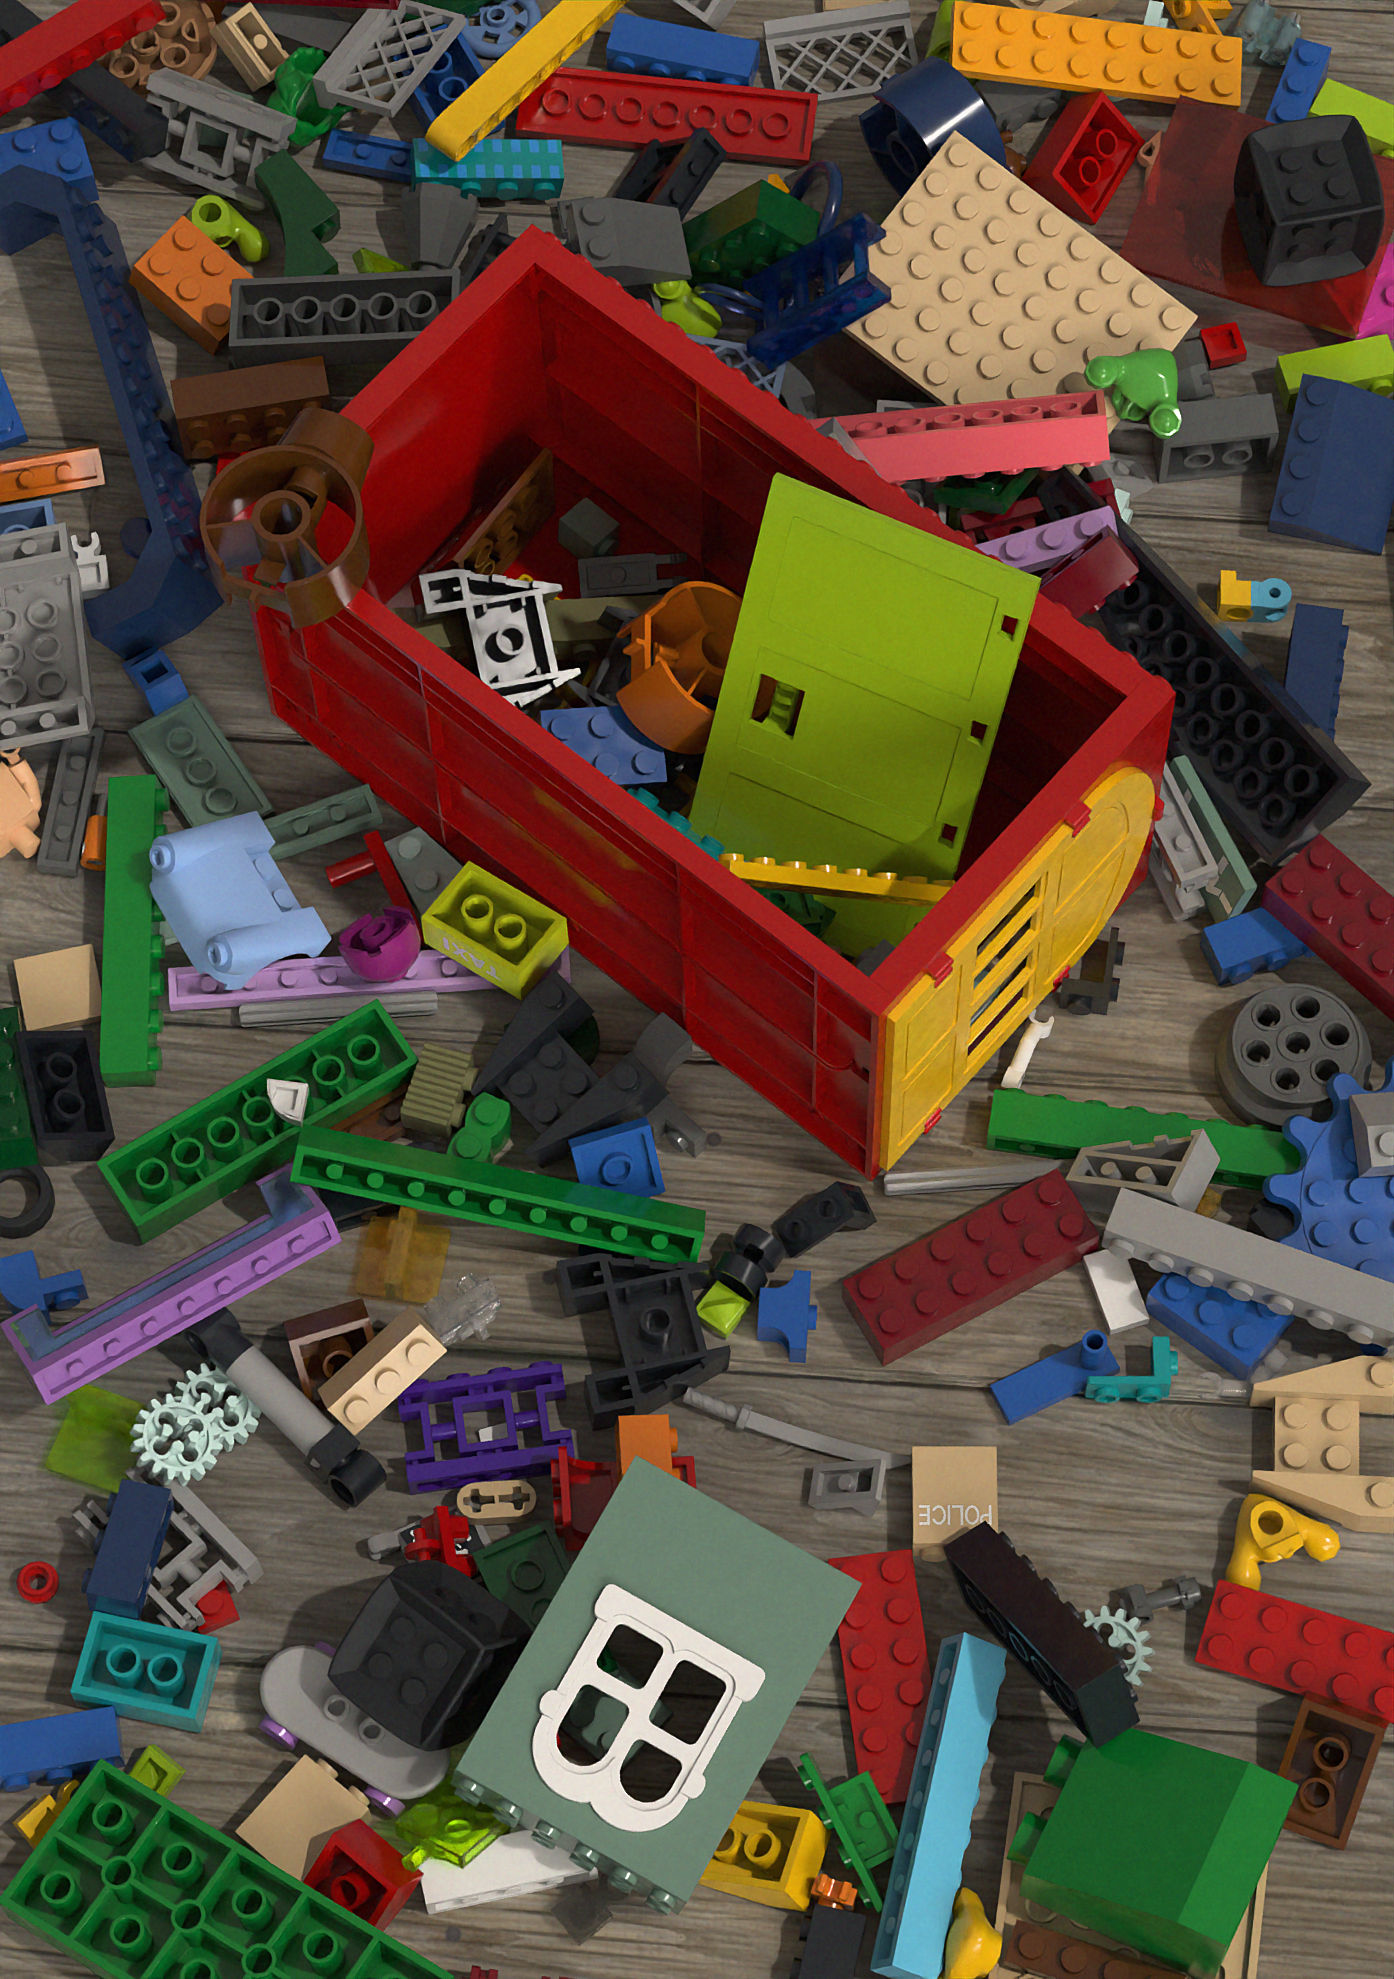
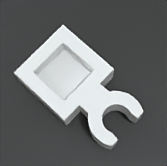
M96 532L91 533L92 543L88 547H80L76 535L71 536L81 577L83 599L95 598L111 590L106 554L99 555L101 545Z

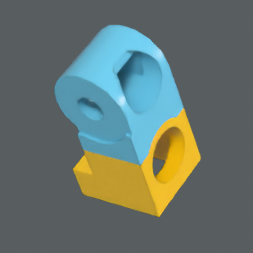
M1221 570L1217 583L1216 615L1221 621L1278 622L1287 614L1292 595L1291 588L1282 579L1270 578L1263 582L1236 580V571Z

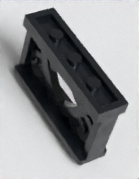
M705 127L695 129L692 135L664 142H660L658 139H651L611 197L678 208L682 222L728 152Z

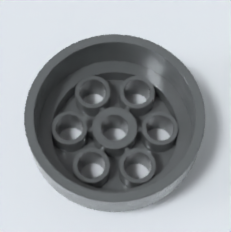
M1300 983L1281 984L1250 996L1240 1003L1229 1015L1219 1035L1214 1063L1215 1078L1224 1102L1246 1125H1262L1269 1128L1270 1131L1282 1133L1284 1121L1294 1114H1301L1316 1122L1326 1121L1332 1115L1333 1104L1326 1091L1327 1082L1320 1080L1316 1076L1317 1073L1327 1072L1333 1075L1338 1072H1345L1351 1075L1357 1084L1366 1090L1372 1067V1053L1363 1025L1349 1007L1337 996L1313 985ZM1307 1009L1312 1011L1315 1017L1304 1018L1297 1011ZM1270 1018L1276 1025L1266 1027L1261 1025L1258 1019ZM1336 1036L1341 1038L1345 1044L1339 1046L1332 1045L1326 1038ZM1298 1045L1305 1052L1294 1054L1287 1049V1046ZM1258 1053L1266 1061L1256 1063L1251 1061L1247 1055ZM1283 1080L1289 1081L1295 1088L1284 1090L1276 1083Z

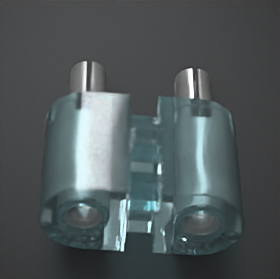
M1270 0L1249 1L1237 23L1233 37L1242 38V47L1251 53L1255 47L1262 50L1259 58L1274 67H1285L1296 37L1300 38L1302 35V29L1299 25L1301 20L1300 14L1291 12L1288 17L1283 15L1278 20L1273 17L1276 9L1268 5Z

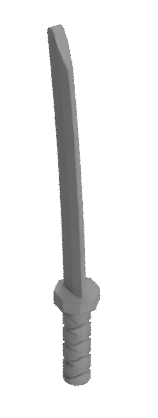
M688 1387L683 1399V1403L735 1423V1429L741 1432L748 1428L795 1445L851 1461L882 1458L887 1461V1470L911 1464L910 1457L865 1447L799 1428L752 1411L753 1407L747 1404L740 1408L691 1387Z

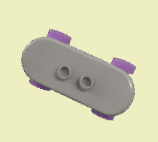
M318 1641L314 1647L300 1645L288 1647L278 1652L264 1668L259 1686L261 1701L268 1714L264 1716L258 1726L272 1740L289 1750H293L300 1740L304 1741L368 1783L363 1794L374 1807L395 1819L400 1816L405 1808L398 1799L409 1800L421 1797L434 1790L444 1779L450 1766V1747L433 1752L415 1748L387 1731L348 1700L334 1686L327 1675L336 1652L335 1648L322 1641Z

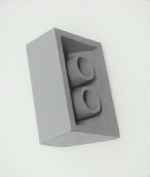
M1394 1092L1350 1095L1349 1104L1359 1177L1394 1175Z

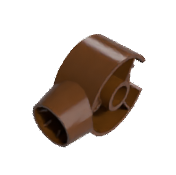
M305 408L298 412L276 446L260 448L240 456L228 464L211 482L200 509V530L214 585L228 606L233 601V594L249 600L252 612H258L261 605L290 614L292 627L295 629L311 626L334 616L345 608L357 595L366 579L370 565V545L360 494L375 446L371 437L359 425L333 411L320 408ZM327 500L340 507L355 523L353 534L346 548L329 566L319 556L314 532L327 506ZM258 501L253 507L251 519L232 521L239 512ZM259 564L253 579L260 581L262 586L228 575L226 569ZM278 582L286 583L284 587L285 594L269 588L271 585L276 587Z

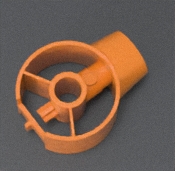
M703 581L679 584L628 622L616 635V637L623 639L631 633V643L623 648V653L631 656V682L616 693L617 700L627 717L645 736L668 750L682 754H700L706 751L715 711L698 701L705 695L719 699L743 601L741 597L717 584ZM651 643H652V645H653V665H652V666H651ZM762 674L751 719L762 723L769 715L777 684L776 679ZM800 690L791 728L787 733L791 736H794L805 694L803 690Z

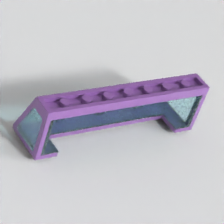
M289 1163L256 1182L269 1213L60 1329L51 1332L37 1304L0 1323L29 1383L45 1404L49 1405L340 1243L342 1239L329 1210L309 1185L290 1181L293 1163Z

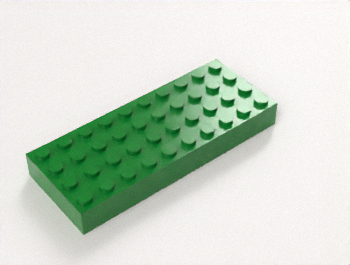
M101 1758L0 1896V1906L9 1919L103 1979H455L454 1975Z

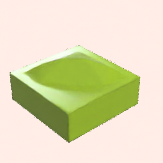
M717 1280L696 1309L700 1322L727 1339L750 1310L751 1303Z
M151 1744L145 1749L128 1775L167 1799L186 1770L156 1744Z

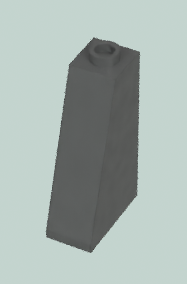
M227 2L221 13L222 21L247 3ZM252 3L282 45V50H285L289 56L299 47H315V51L322 49L324 56L329 58L354 27L326 6Z

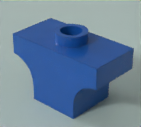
M794 1270L792 1279L786 1285L779 1288L760 1287L757 1324L758 1341H771L783 1346L788 1353L789 1362L806 1363L808 1330H816L817 1305H810L811 1271Z

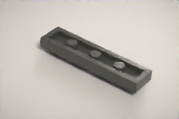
M92 728L90 734L62 740L36 864L38 872L78 876L86 823L91 813L106 740L104 729Z

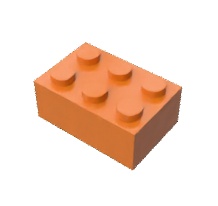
M182 215L133 266L128 282L208 353L214 356L229 341L232 279L254 277Z

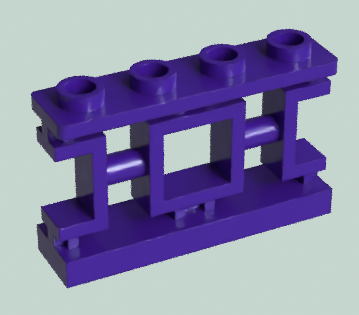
M539 1361L530 1364L526 1369L512 1370L509 1367H498L489 1370L487 1374L470 1376L467 1373H456L446 1377V1380L436 1382L416 1379L397 1397L401 1422L421 1419L425 1450L404 1453L410 1494L416 1495L458 1489L474 1482L509 1481L551 1475L550 1459L559 1458L558 1446H567L568 1455L575 1458L571 1429L550 1432L546 1401L566 1398L562 1364ZM536 1389L538 1409L514 1413L511 1393ZM453 1401L455 1421L431 1425L428 1405ZM504 1407L508 1438L467 1444L463 1413ZM541 1426L543 1446L519 1450L516 1429ZM458 1438L460 1458L436 1462L433 1441Z

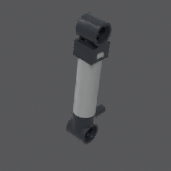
M226 1307L182 1330L184 1340L192 1351L204 1360H211V1369L215 1371L217 1366L307 1457L304 1464L324 1484L328 1481L333 1493L344 1504L356 1508L387 1480L386 1472L380 1462L364 1449L358 1450L361 1443L341 1422L335 1426L241 1332L238 1321Z

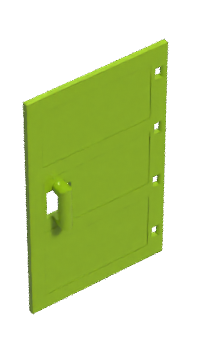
M777 472L772 479L689 816V821L692 823L690 829L702 838L705 834L712 836L725 846L723 851L725 854H743L744 860L750 862L751 858L766 857L774 858L775 865L781 866L782 862L800 861L806 862L807 869L812 870V866L833 865L837 866V873H842L846 869L868 870V877H873L874 873H896L900 881H902L903 877L910 876L927 877V884H932V881L954 880L1042 578ZM1005 615L1018 619L1013 636L1001 630ZM764 674L776 679L777 684L769 715L760 723L751 719L761 676ZM800 690H803L805 694L794 736H791L787 733L791 728ZM974 721L987 725L983 741L971 736ZM945 823L957 827L953 842L941 837ZM813 894L814 900L837 912L832 924L821 940L825 941L827 945L841 947V952L857 959L868 947L875 948L883 939L896 948L914 929L916 922L919 923L932 909Z

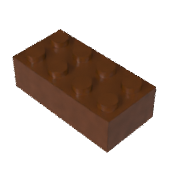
M323 355L170 380L176 421L185 459H205L214 454L227 452L242 453L251 448L269 445L276 446L298 412L305 408H320L332 411Z

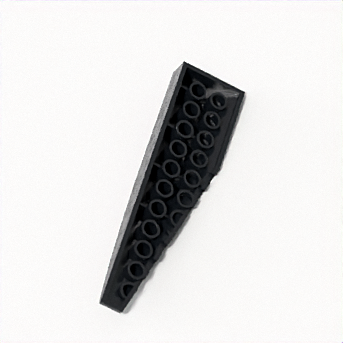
M1066 464L1062 468L1054 470L1036 490L1052 522L1108 506ZM1113 510L1118 537L1136 557L1139 572L1136 573L1137 578L1130 586L1122 591L1115 589L1106 596V601L1098 613L1117 650L1130 653L1143 669L1153 676L1159 675L1163 677L1176 692L1168 741V749L1172 757L1176 758L1183 755L1188 757L1210 800L1268 865L1275 867L1343 816L1372 784L1220 618Z

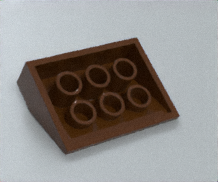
M544 447L518 466L509 478L504 477L496 486L491 500L486 506L481 505L476 509L471 518V524L463 533L459 532L453 537L448 546L447 553L440 561L435 560L427 569L426 574L463 569L469 570L471 573L490 576L492 574L503 575L556 511L552 451Z

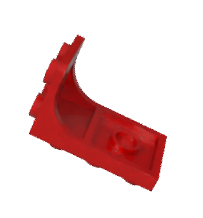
M558 1446L559 1458L550 1459L553 1498L561 1497V1499L553 1500L555 1531L558 1538L564 1537L566 1551L581 1550L618 1487L616 1461L588 1462L578 1460L568 1455L567 1446ZM694 1456L671 1457L672 1468H679L680 1480L697 1489Z

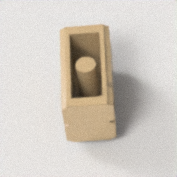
M251 2L230 14L209 31L252 92L271 82L275 78L278 66L284 63L289 56L285 50H282V45Z

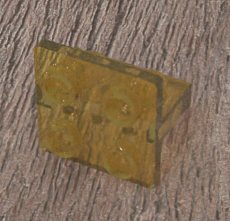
M401 1206L398 1220L373 1216L370 1220L355 1286L356 1293L362 1296L435 1307L452 1236L451 1230L420 1224L416 1208Z

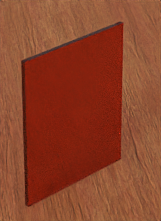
M1180 94L1119 256L1143 274L1355 339L1356 335L1359 334V327L1394 231V159L1372 153L1383 189L1385 222L1378 250L1368 267L1347 276L1291 286H1265L1261 284L1252 268L1243 241L1235 209L1233 180L1239 151L1246 136L1255 130L1276 123Z

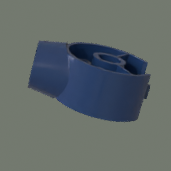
M929 56L901 75L898 72L881 83V89L872 94L875 100L880 102L858 116L863 137L873 159L884 177L901 198H903L954 130L1012 173L1010 167L1006 165V154L1001 135L985 103L959 71L938 57Z

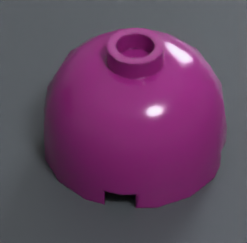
M402 906L382 908L385 915L375 919L368 913L351 923L341 933L339 941L342 946H338L352 972L361 978L375 982L398 981L406 976L408 970L418 958L421 949L419 931L410 910Z

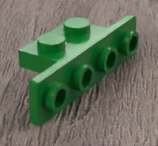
M808 1751L799 1756L803 1763L797 1767L799 1775L808 1791L813 1788L816 1789L823 1803L817 1806L819 1815L828 1830L835 1827L842 1841L841 1844L836 1846L848 1870L855 1867L862 1881L856 1887L867 1909L875 1907L878 1914H881L885 1899L870 1868L895 1856L900 1832L869 1770L829 1789L812 1753Z

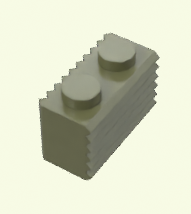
M428 1041L424 1043V1048L422 1049L411 1084L400 1110L402 1126L426 1132L429 1135L441 1136L444 1139H449L453 1127L460 1128L466 1110V1105L461 1104L466 1091L471 1092L479 1073V1069L474 1068L473 1054Z

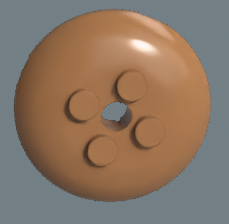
M159 0L167 18L158 22L152 29L128 40L119 49L110 51L95 61L144 100H147L148 94L151 93L150 90L146 89L149 75L164 67L203 81L215 62L219 47L209 32L216 26L212 11L204 1Z

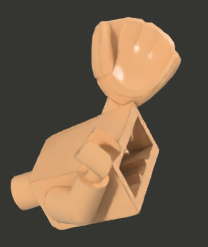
M14 748L10 753L0 751V756L7 758L9 761L7 766L5 763L0 762V858H3L13 848H16L25 858H30L39 851L41 840L33 833L41 824L38 812L42 807L39 784L25 757L18 755L20 748Z

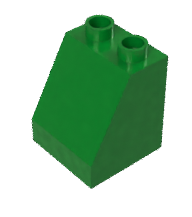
M1134 1728L1127 1729L1098 1749L1087 1738L1084 1743L1064 1733L1043 1778V1782L1062 1790L1049 1820L1027 1811L1006 1859L1026 1868L1023 1873L1019 1895L1195 1979H1215L1282 1831L1299 1785L1253 1763Z

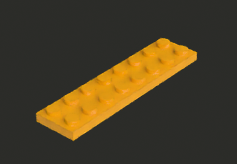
M955 0L951 6L949 64L964 77L1084 93L1103 91L1107 96L1237 112L1240 108L1242 38Z

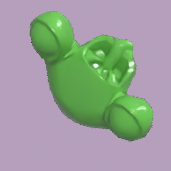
M1148 348L1122 356H1097L1087 362L1083 376L1089 386L1094 389H1103L1115 384L1111 401L1117 411L1118 418L1139 421L1151 413L1149 416V429L1157 438L1169 439L1179 432L1182 418L1177 403L1178 369L1176 359L1170 350Z

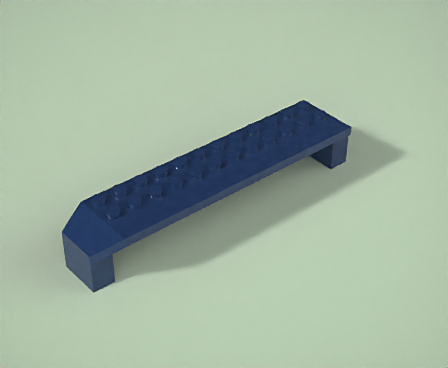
M19 164L0 174V248L11 256L52 233L64 237L152 528V532L130 579L84 603V611L92 637L128 661L154 645L159 649L189 634L225 601L219 595L211 576L200 530L202 502L189 460L185 459L176 417L137 290L128 282L131 271L117 225L103 213L97 203L89 202L78 187L73 188L59 176Z

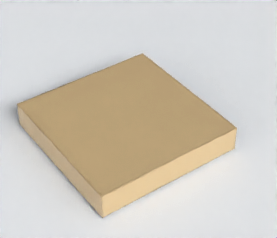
M92 943L13 960L26 1031H59L101 1022L102 988Z

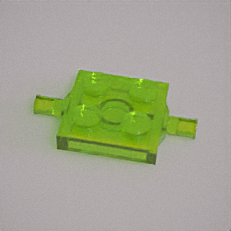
M452 1775L446 1778L395 1822L396 1836L415 1846L410 1853L402 1858L404 1868L407 1871L410 1870L411 1873L416 1872L428 1859L444 1860L464 1869L505 1833L510 1826L496 1819L492 1815L495 1810L484 1803L479 1802L475 1806L459 1798L454 1793L457 1788L450 1784Z

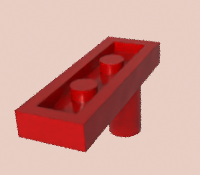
M378 830L363 835L367 850L324 867L332 889L377 872L391 906H402L410 910L419 931L421 947L426 945L422 928Z

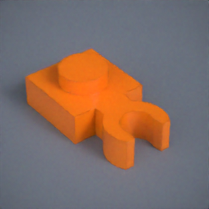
M820 1874V1877H815L811 1889V1898L818 1900L820 1905L853 1912L858 1899V1890L852 1888V1884L849 1882H839L829 1878L826 1874Z

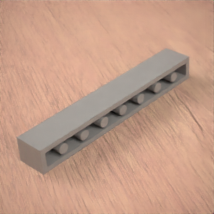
M1121 1187L1102 1241V1247L1108 1248L1113 1255L1124 1259H1130L1131 1257L1147 1262L1151 1268L1159 1272L1170 1273L1172 1271L1188 1277L1192 1283L1198 1286H1214L1223 1289L1235 1299L1241 1301L1253 1300L1265 1304L1271 1311L1277 1314H1293L1307 1319L1309 1324L1316 1328L1338 1330L1346 1333L1350 1339L1358 1343H1374L1388 1348V1351L1394 1355V1283Z

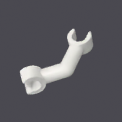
M1036 1009L1030 1013L1025 1024L1026 1031L1001 1083L1002 1087L1020 1089L1035 1046L1040 1038H1046L1050 1035L1054 1023L1053 1016L1049 1018L1048 1022L1041 1023L1034 1019Z

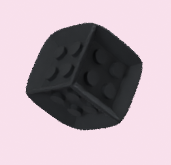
M1340 114L1299 119L1269 125L1255 130L1246 136L1237 159L1233 190L1240 231L1252 268L1261 284L1274 287L1299 285L1347 276L1368 267L1376 255L1385 222L1384 195L1370 145L1356 117Z
M437 1560L418 1561L394 1569L372 1592L337 1648L327 1675L334 1686L348 1700L400 1740L427 1752L443 1750L463 1743L480 1727L532 1637L533 1632L514 1611L464 1573Z

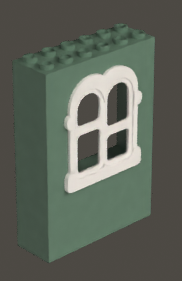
M635 1455L457 1765L450 1782L452 1786L457 1788L454 1793L472 1805L477 1806L479 1802H482L495 1810L492 1815L510 1827L515 1828L517 1824H520L533 1832L531 1838L542 1846L553 1850L557 1845L571 1853L569 1860L582 1869L591 1872L595 1867L609 1875L607 1882L625 1893H630L633 1889L647 1897L645 1903L655 1911L663 1915H668L671 1911L678 1915L698 1884L862 1583ZM623 1624L658 1643L663 1649L662 1657L642 1689L630 1687L602 1671L597 1666V1658L614 1628L618 1625ZM683 1660L689 1661L721 1679L726 1685L725 1693L700 1738L695 1744L691 1745L656 1727L649 1720L650 1712L674 1669ZM584 1685H591L625 1704L629 1709V1715L608 1753L601 1761L591 1766H578L567 1761L561 1755L556 1740L560 1723L580 1688ZM637 1740H644L674 1757L682 1766L681 1772L671 1790L665 1797L655 1802L643 1803L634 1800L625 1792L620 1782V1769L623 1760L632 1744Z

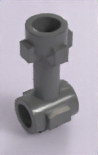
M1185 1575L1176 1577L1175 1586L1146 1594L1143 1585L1135 1584L1125 1587L1119 1593L1121 1598L1119 1606L1126 1611V1619L1129 1622L1132 1618L1137 1617L1141 1621L1140 1626L1153 1620L1152 1610L1180 1603L1183 1609L1186 1610L1194 1608V1603L1202 1601L1196 1578L1186 1579Z

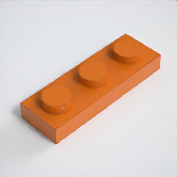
M99 444L0 461V503L106 484Z

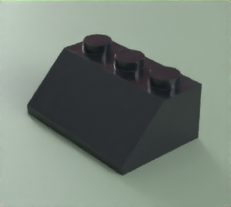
M92 1030L16 1031L13 1037L36 1145L60 1162L99 1161L115 1140Z

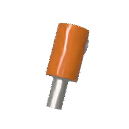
M107 794L99 795L96 815L90 816L87 819L81 854V865L95 871L106 870Z

